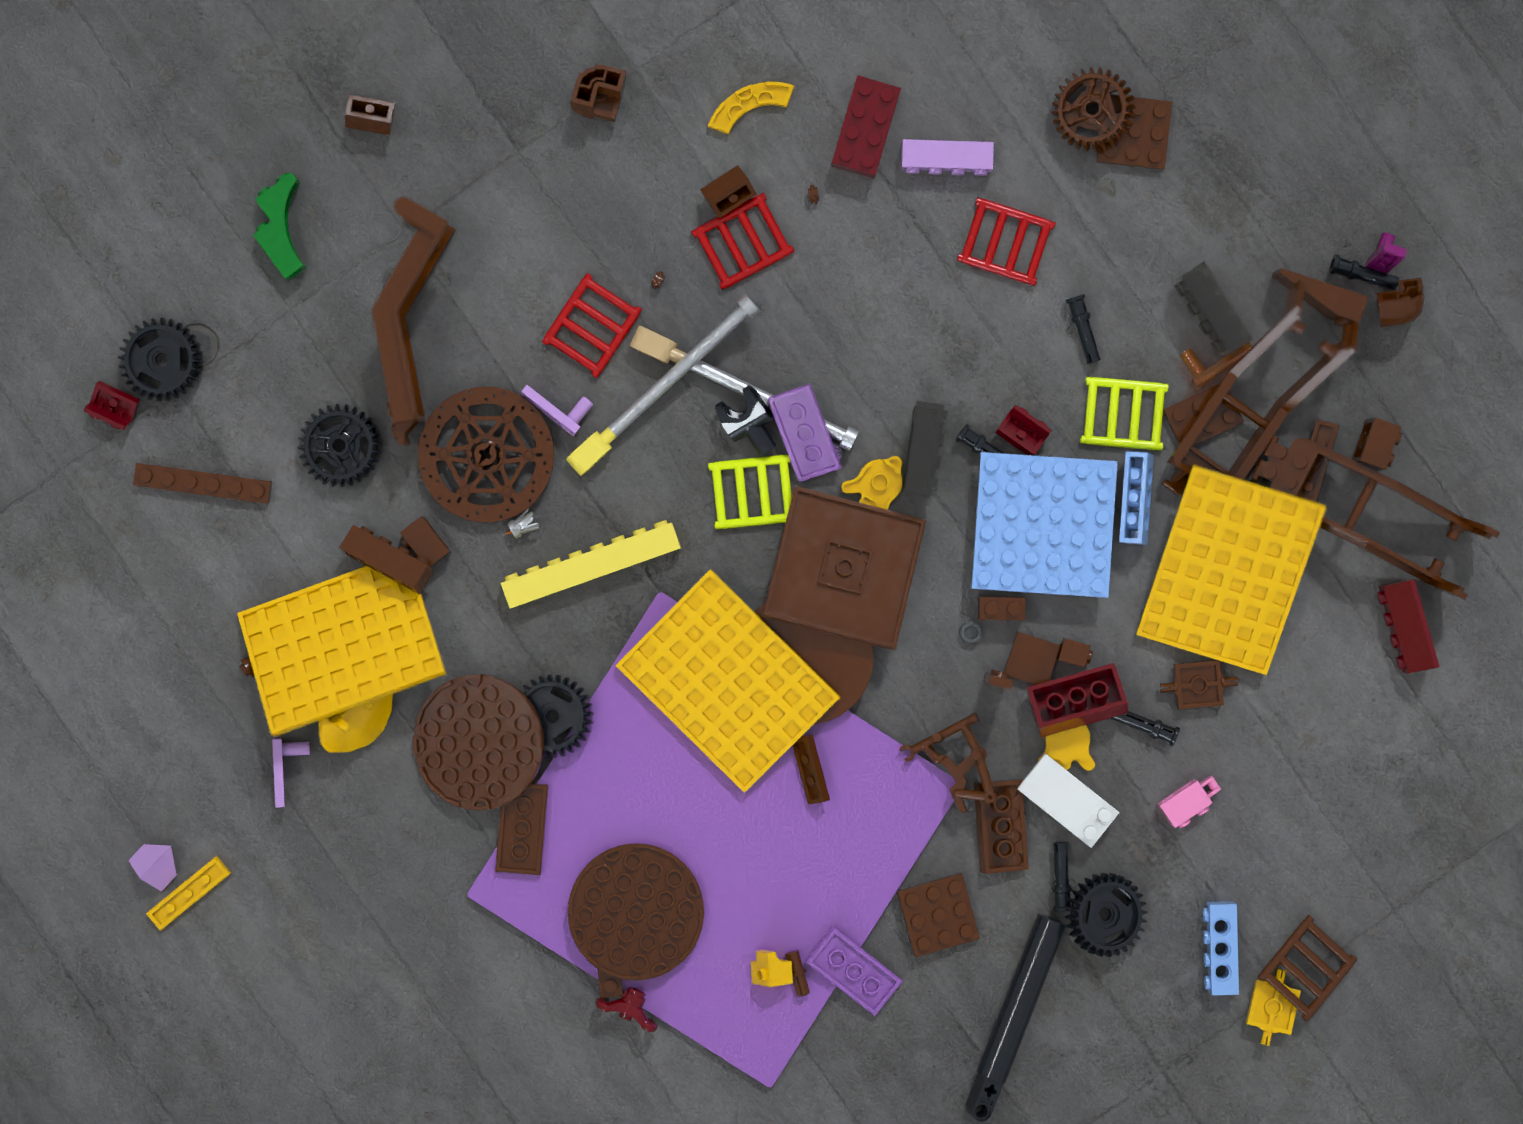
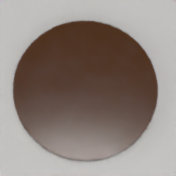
M763 603L755 613L840 696L814 724L833 720L848 711L860 699L869 683L873 668V646L763 617L762 614L765 603Z
M465 675L442 684L423 703L415 721L413 752L416 756L419 766L418 770L422 778L441 799L456 807L475 811L490 810L512 802L531 785L542 762L544 736L541 721L534 706L517 687L491 675Z
M633 843L619 845L596 856L578 875L572 887L568 903L570 931L582 955L600 971L624 980L637 981L655 978L678 966L695 947L704 921L702 893L690 869L672 853L648 844Z

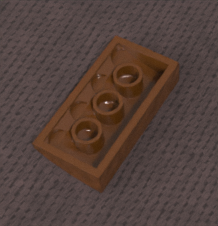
M1022 779L992 781L994 792L997 794L996 801L987 803L986 801L975 800L981 873L1029 870L1023 793L1017 789L1022 783ZM974 782V790L984 791L982 783Z

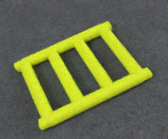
M1086 377L1088 395L1084 435H1081L1080 443L1144 450H1163V443L1160 440L1165 392L1168 391V384ZM1097 386L1111 388L1106 437L1093 436ZM1120 388L1133 389L1129 439L1115 438ZM1142 390L1156 392L1151 441L1138 440Z
M789 455L708 463V468L712 471L717 514V521H715L714 525L715 529L785 523L792 499L788 463H790ZM779 464L784 514L771 515L766 465ZM757 467L762 516H748L743 468ZM734 469L740 518L726 520L721 470Z

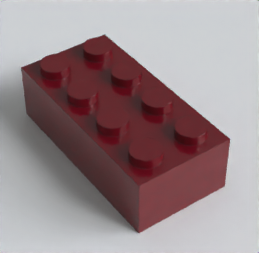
M857 75L832 160V167L875 178L901 90L900 87Z
M1115 663L1027 687L1028 700L1041 738L1128 713V702Z

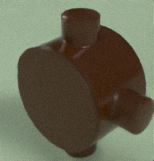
M810 185V188H808L809 200L812 204H816L819 201L818 190L814 185Z
M662 271L655 274L651 282L653 289L661 286L665 278Z

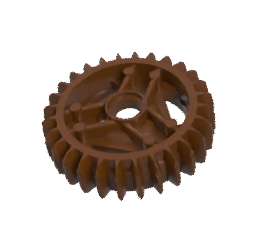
M1090 67L1089 74H1086L1081 69L1080 77L1075 73L1072 74L1074 78L1072 82L1065 78L1068 84L1067 87L1059 85L1062 94L1055 93L1059 102H1052V105L1058 108V110L1051 111L1052 115L1058 116V118L1053 120V123L1055 125L1061 124L1056 130L1058 133L1065 131L1061 137L1063 140L1070 137L1068 140L1070 146L1076 142L1075 147L1080 150L1082 145H1084L1086 152L1089 151L1090 146L1093 147L1095 152H1098L1099 145L1104 150H1107L1106 143L1109 142L1114 147L1115 143L1113 140L1115 138L1122 141L1121 132L1128 134L1125 126H1133L1132 122L1128 119L1135 118L1136 115L1130 112V110L1136 109V105L1129 102L1135 100L1133 95H1127L1131 92V88L1129 86L1123 88L1126 85V81L1121 80L1118 82L1120 78L1118 74L1111 78V70H1107L1105 75H1103V69L1100 67L1097 73ZM1085 85L1087 89L1070 104L1068 100L1079 87ZM1116 91L1119 93L1122 104V112L1118 114L1115 112L1110 94ZM1090 103H1097L1099 105V111L1094 115L1087 113V106ZM1079 127L1097 131L1099 135L1098 137L1088 138L1076 133Z

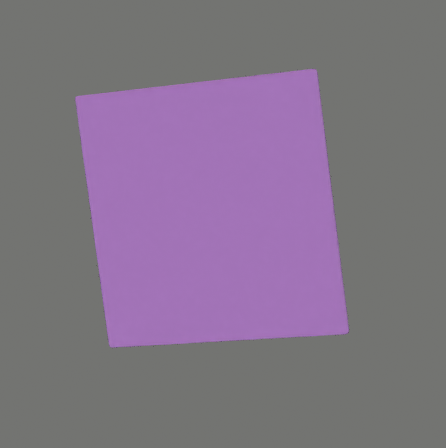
M660 592L651 603L589 701L593 706L587 708V710L594 712V715L588 716V720L594 723L587 724L586 728L591 730V733H583L587 740L579 739L578 742L581 747L578 748L573 745V753H569L565 749L566 756L564 757L558 751L557 757L552 759L537 783L549 784L541 875L495 872L496 847L468 891V897L598 979L597 968L587 961L576 946L568 922L570 893L578 875L596 856L619 845L633 843L648 844L672 853L690 869L702 893L704 921L699 939L686 959L671 971L646 980L622 979L623 993L625 990H628L629 986L641 990L646 994L644 997L646 1000L642 1008L765 1086L772 1087L836 987L805 962L806 958L832 926L836 927L860 947L863 945L954 802L950 788L956 781L951 775L918 754H915V758L912 761L906 762L904 759L911 755L909 749L900 751L899 749L903 746L902 744L848 710L833 720L813 724L802 735L813 734L830 800L808 805L793 746L744 793L615 666L677 603L671 597ZM573 728L569 732L566 739L575 733ZM799 950L803 969H806L805 976L810 993L805 996H797L794 983L774 987L752 984L751 961L756 960V951H774L778 959L787 960L786 953Z

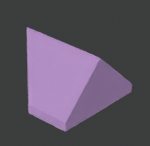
M143 844L128 860L141 880L160 891H163L178 875L170 845Z

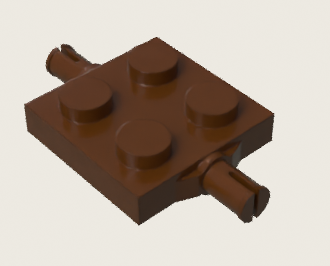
M1219 660L1173 664L1175 676L1173 683H1160L1161 688L1169 687L1160 689V692H1174L1177 697L1178 709L1224 705L1223 692L1225 687L1238 686V682H1229L1238 681L1237 676L1224 678L1221 673Z

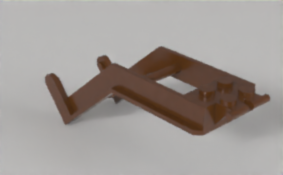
M400 197L394 203L396 213L402 216L407 223L418 229L374 304L372 315L389 398L387 409L394 425H391L393 438L398 439L400 445L409 446L408 435L418 423L425 422L426 420L406 316L456 229L449 226L448 221L406 197Z
M1297 281L1289 291L1285 316L1228 370L1168 459L1167 463L1176 468L1177 471L1171 476L1170 481L1165 479L1162 485L1177 496H1180L1183 490H1185L1193 465L1244 480L1288 413L1356 351L1359 324L1354 320L1349 324L1345 323L1341 340L1336 345L1323 340L1319 344L1318 349L1324 353V356L1275 401L1265 418L1261 417L1229 394L1228 391L1237 377L1286 330H1293L1298 335L1304 331L1306 326L1299 321L1303 305L1305 284ZM1222 400L1259 426L1229 471L1192 446Z
M1272 437L1264 452V455L1271 459L1269 463L1262 459L1260 460L1251 477L1252 479L1258 481L1259 477H1263L1272 483L1271 489L1298 496L1318 456L1369 479L1345 526L1323 516L1319 528L1374 554L1442 592L1466 600L1468 595L1463 592L1465 588L1441 578L1442 573L1440 572L1445 563L1434 558L1431 566L1424 569L1381 544L1353 531L1378 483L1450 522V529L1446 537L1451 540L1457 541L1460 533L1464 531L1487 539H1491L1492 536L1498 538L1499 531L1463 518L1406 485L1310 439L1295 438L1290 449L1277 444L1278 437Z

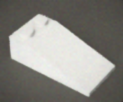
M1047 754L1041 757L1017 788L1091 848L1120 813Z

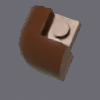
M595 65L580 73L570 101L572 110L590 119L597 117L615 122L625 87L626 71L606 65Z
M1421 277L1398 280L1399 290L1377 293V309L1381 328L1405 325L1413 322L1421 314L1424 306V290Z

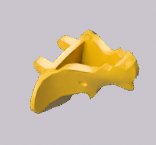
M393 694L319 720V738L322 747L329 753L351 752L371 744L381 735L392 712Z

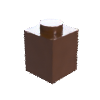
M1062 638L1057 660L1085 667L1086 663L1090 664L1093 651L1090 650L1091 645Z

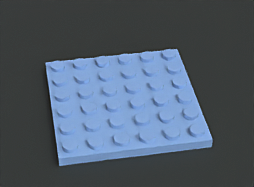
M981 452L971 588L1108 598L1118 461Z

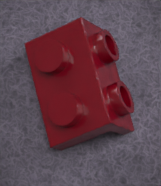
M98 381L90 403L85 406L84 412L90 414L94 419L109 423L113 428L125 430L133 423L140 399Z
M1014 405L995 433L1024 454L1035 456L1052 430L1044 422L1031 416L1026 409Z

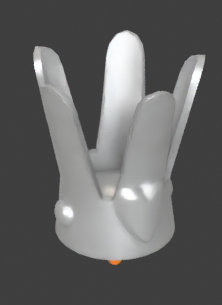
M528 508L516 520H511L507 523L510 531L506 535L512 532L517 539L523 533L540 529L538 523L528 525L533 521V512L527 513Z

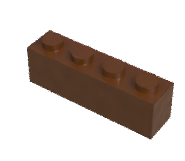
M353 525L339 549L345 555L420 595L434 572L428 566L429 562L420 556H417V558L410 556L411 552L402 546H399L398 549L391 545L392 542L383 536H380V538L373 536L374 532L364 526L358 528Z

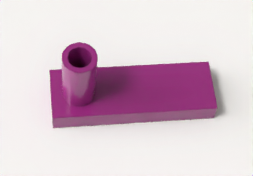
M1382 233L1377 251L1367 259L1365 267L1388 274L1405 258L1407 249L1393 245L1394 235Z

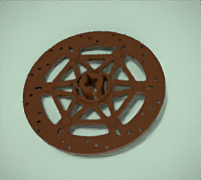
M475 387L452 395L432 412L420 436L418 462L427 489L434 499L446 510L458 517L475 522H497L522 513L543 493L552 474L554 445L546 421L529 401L506 389ZM478 404H495L505 408L501 416H472L468 409L470 406ZM458 405L461 406L462 412L459 411ZM515 406L514 411L511 412V408ZM453 416H457L460 423L445 448L437 447V441L443 427ZM517 416H520L530 428L535 439V448H527L513 424ZM477 421H496V424L486 434L477 424ZM469 423H471L472 426L480 434L478 437L472 439L468 428ZM502 424H505L501 439L494 437L495 431ZM463 429L468 445L453 447L456 438ZM509 430L513 432L520 447L504 445ZM484 439H489V441H488L487 443H482V444L478 445V446L475 448L474 458H475L476 462H475V464H474L473 461H472V457H473L472 448H473V446H474L475 444L481 443L482 440H484ZM497 445H499L500 450H501V451L499 452V457H500L501 459H500V462H499V463L497 464V466H496V465H493V464H494V463L497 461V459H498V451H497L496 448H497ZM489 448V454L492 456L490 459L486 458L483 461L481 451H487ZM466 450V459L451 456L452 452ZM506 451L519 452L522 456L506 459ZM434 452L437 455L431 456L430 453ZM542 453V456L537 457L536 454ZM437 461H446L459 484L456 493L450 491L443 482L437 468ZM534 461L536 466L530 481L520 493H515L512 486L526 462ZM453 462L468 464L464 479L460 478ZM519 462L517 470L509 480L504 465ZM493 465L489 470H483L485 466ZM474 470L479 473V476L469 486L467 482L471 471ZM498 470L501 471L505 483L503 486L493 476V473ZM487 475L496 488H476V486ZM471 493H501L504 501L495 505H477L468 502V498ZM461 497L460 503H457V500ZM511 497H512V498L514 499V501H515L514 504H512V502H511V500H510Z

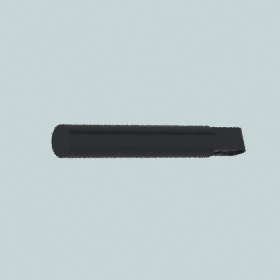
M1038 913L966 1102L967 1112L979 1122L987 1121L992 1115L1066 928L1065 923ZM982 1105V1109L975 1113L976 1108Z

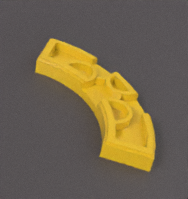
M764 82L743 87L719 105L707 127L729 135L737 120L752 109L768 105L787 108L794 85L782 82Z

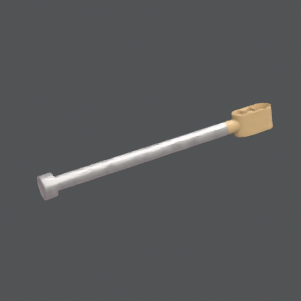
M640 325L629 345L666 364L669 361L678 363L687 354L676 348V342ZM702 360L690 369L743 396V388L750 385L763 397L770 408L767 399L774 396L771 393ZM825 420L831 438L841 442L839 447L850 451L859 431L850 426L845 430Z

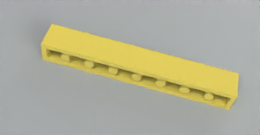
M667 520L654 524L655 529L646 531L644 527L633 531L632 537L625 539L624 535L611 539L612 544L607 546L599 543L591 546L590 552L582 554V551L579 550L568 554L570 559L561 561L560 558L548 561V566L542 569L537 565L526 569L527 574L518 577V574L514 573L504 577L505 582H502L501 586L509 608L680 549L681 546L673 523L668 524Z

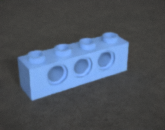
M1126 452L1119 538L1121 543L1148 545L1153 454L1146 452Z
M1233 901L1206 902V908H1203V921L1207 922V930L1203 931L1204 944H1207V953H1204V966L1208 967V976H1204L1205 989H1208L1211 995H1239L1237 904ZM1223 920L1225 922L1224 929L1215 931V923ZM1225 943L1224 952L1217 954L1215 952L1216 945ZM1224 965L1226 967L1225 974L1216 976L1217 967Z

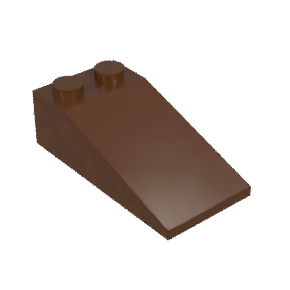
M1283 268L1273 272L1272 277L1289 290L1297 281L1304 283L1305 293L1303 300L1328 319L1335 321L1334 325L1343 328L1345 323L1349 324L1353 320L1360 323L1368 296Z

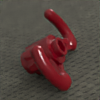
M629 986L620 999L608 1002L606 998H597L595 1001L596 1006L604 1012H620L619 1016L628 1021L634 1018L645 1031L655 1032L658 1028L652 1019H647L642 1007L646 1000L644 998L646 994L641 990Z

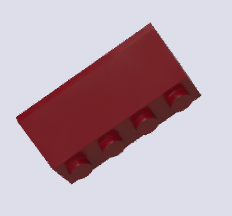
M1401 579L1378 586L1379 592H1377L1379 603L1384 605L1386 613L1383 614L1386 626H1390L1392 635L1389 637L1392 647L1396 648L1398 653L1396 663L1399 670L1409 674L1440 667L1415 579Z

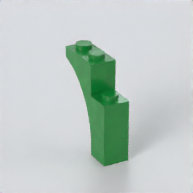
M284 173L276 179L277 183L271 188L267 186L258 192L259 197L255 200L271 222L260 224L255 229L257 232L253 236L283 277L289 281L307 267L293 246L288 227L290 202L300 181L293 173Z

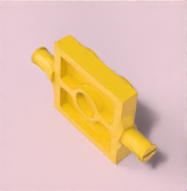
M1277 968L1276 978L1283 984L1286 970ZM1255 979L1245 1024L1257 1026L1263 1030L1260 1044L1270 1046L1272 1033L1281 1032L1291 1035L1297 1009L1268 982ZM1283 984L1295 996H1297L1298 998L1300 997V990L1289 988L1287 985Z

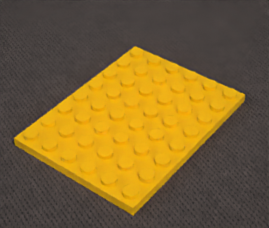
M1193 465L1136 635L1267 675L1326 505Z
M367 566L237 613L273 737L446 674L422 594L420 593L419 595Z
M712 569L615 665L744 793L840 698Z

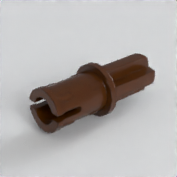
M799 950L786 953L787 960L792 961V976L797 996H805L810 993L805 976L806 969H803Z

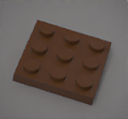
M1111 94L1116 114L1121 113L1122 104L1119 95ZM1134 97L1135 100L1129 103L1136 105V109L1130 110L1136 116L1135 118L1128 119L1132 122L1133 126H1125L1128 134L1121 132L1122 141L1115 138L1113 140L1115 143L1114 147L1109 142L1106 143L1107 150H1104L1099 145L1096 162L1164 170L1172 101Z
M962 873L896 891L914 957L980 939Z

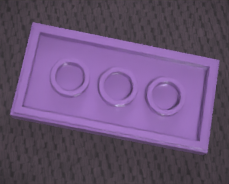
M811 383L768 397V403L799 482L841 469L842 465Z
M834 926L831 927L805 960L808 965L874 1016L903 982L900 977Z

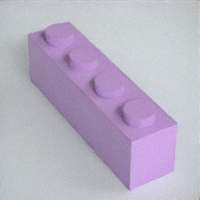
M903 139L901 170H906L908 174H919L920 170H929L928 174L934 175L942 174V171H951V175H965V172H974L975 176H987V172H992L994 142Z

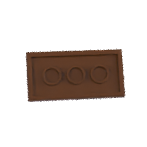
M531 783L522 795L512 802L501 806L495 872L541 875L549 784Z

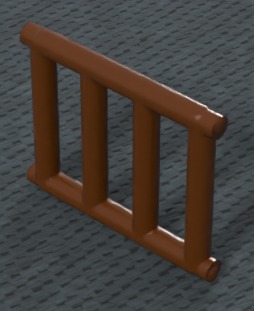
M1310 915L1300 923L1258 975L1259 980L1263 982L1266 980L1302 1013L1301 1017L1306 1022L1315 1014L1358 960L1353 955L1349 956L1317 927ZM1307 930L1344 962L1336 973L1299 940ZM1293 947L1330 979L1323 989H1320L1285 957ZM1279 964L1316 996L1309 1006H1306L1271 974Z

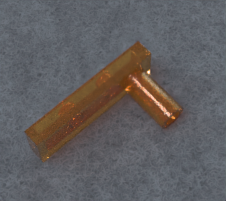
M1249 341L1207 369L1204 368L1191 348L1180 355L1181 359L1194 376L1191 384L1195 390L1233 366L1252 347V344Z

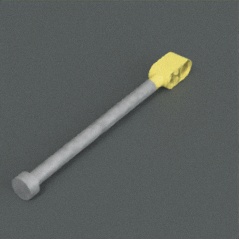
M746 294L737 301L739 306L611 425L601 434L598 431L593 433L566 458V461L580 476L584 475L612 449L609 444L745 318L748 316L753 318L760 312V309Z

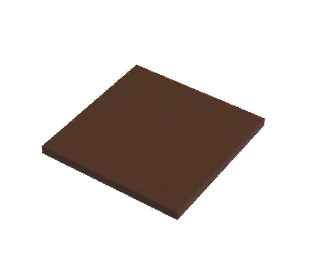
M795 486L762 616L895 651L926 520Z

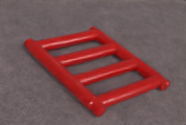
M764 193L747 200L720 219L716 217L691 231V234L698 238L721 281L719 283L721 290L733 286L795 252V249L786 242L765 202L767 199ZM755 206H758L780 248L779 251L769 256L745 213ZM738 217L760 258V261L751 266H748L726 225L727 221ZM718 227L741 270L728 277L705 234Z
M977 197L975 204L977 209L963 252L958 255L957 261L1035 286L1037 283L1035 275L1050 229L1053 230L1056 222ZM988 209L999 214L984 260L972 257L971 253L985 210ZM1007 216L1019 219L1020 223L1006 266L1003 267L992 262ZM1031 223L1042 228L1027 274L1015 271L1014 267L1028 224Z
M586 273L545 334L542 343L545 345L551 344L592 371L593 377L598 378L639 317L642 309L637 306L633 307L593 281V277ZM587 287L628 314L622 326L580 299ZM574 307H577L616 333L609 345L567 318ZM562 325L604 352L597 364L555 337Z

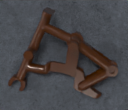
M977 713L969 715L912 746L903 745L899 749L900 751L910 750V757L904 759L906 762L912 761L915 758V754L923 750L934 763L944 765L956 781L950 788V793L958 809L964 813L967 812L964 799L986 801L987 803H992L997 799L985 760L987 752L983 747L979 746L969 727L980 721ZM961 730L971 749V753L957 766L947 755H939L932 745ZM975 765H977L984 791L965 789L968 781L964 775Z

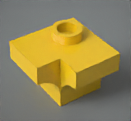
M756 951V960L751 961L752 984L767 987L793 984L792 961L778 959L774 951Z

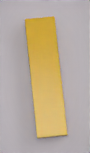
M218 856L214 857L146 913L147 916L161 931L230 875L231 872Z

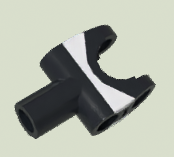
M748 385L743 388L747 404L745 411L737 412L732 410L723 401L717 403L715 409L729 437L736 442L747 436L759 456L776 446L775 441L764 426L774 420V416L763 397L755 388Z

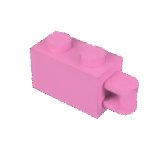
M1212 775L1200 783L1198 780L1193 779L1157 803L1172 827L1183 828L1191 822V817L1196 814L1200 816L1210 809L1209 805L1212 804L1210 797L1219 792L1221 788ZM1205 785H1208L1211 789L1207 793L1202 788Z

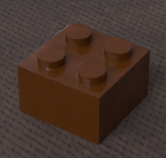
M1378 418L1365 419L1352 460L1375 471L1386 470L1387 467L1392 465L1394 460V454H1392L1394 446H1397L1401 440L1402 433L1399 432L1401 426Z

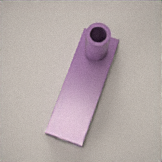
M528 385L521 391V396L573 437L580 431L581 426L578 423L593 406V403L583 396L566 416Z
M272 738L275 808L285 807L282 756L310 755L309 741L282 743V738Z

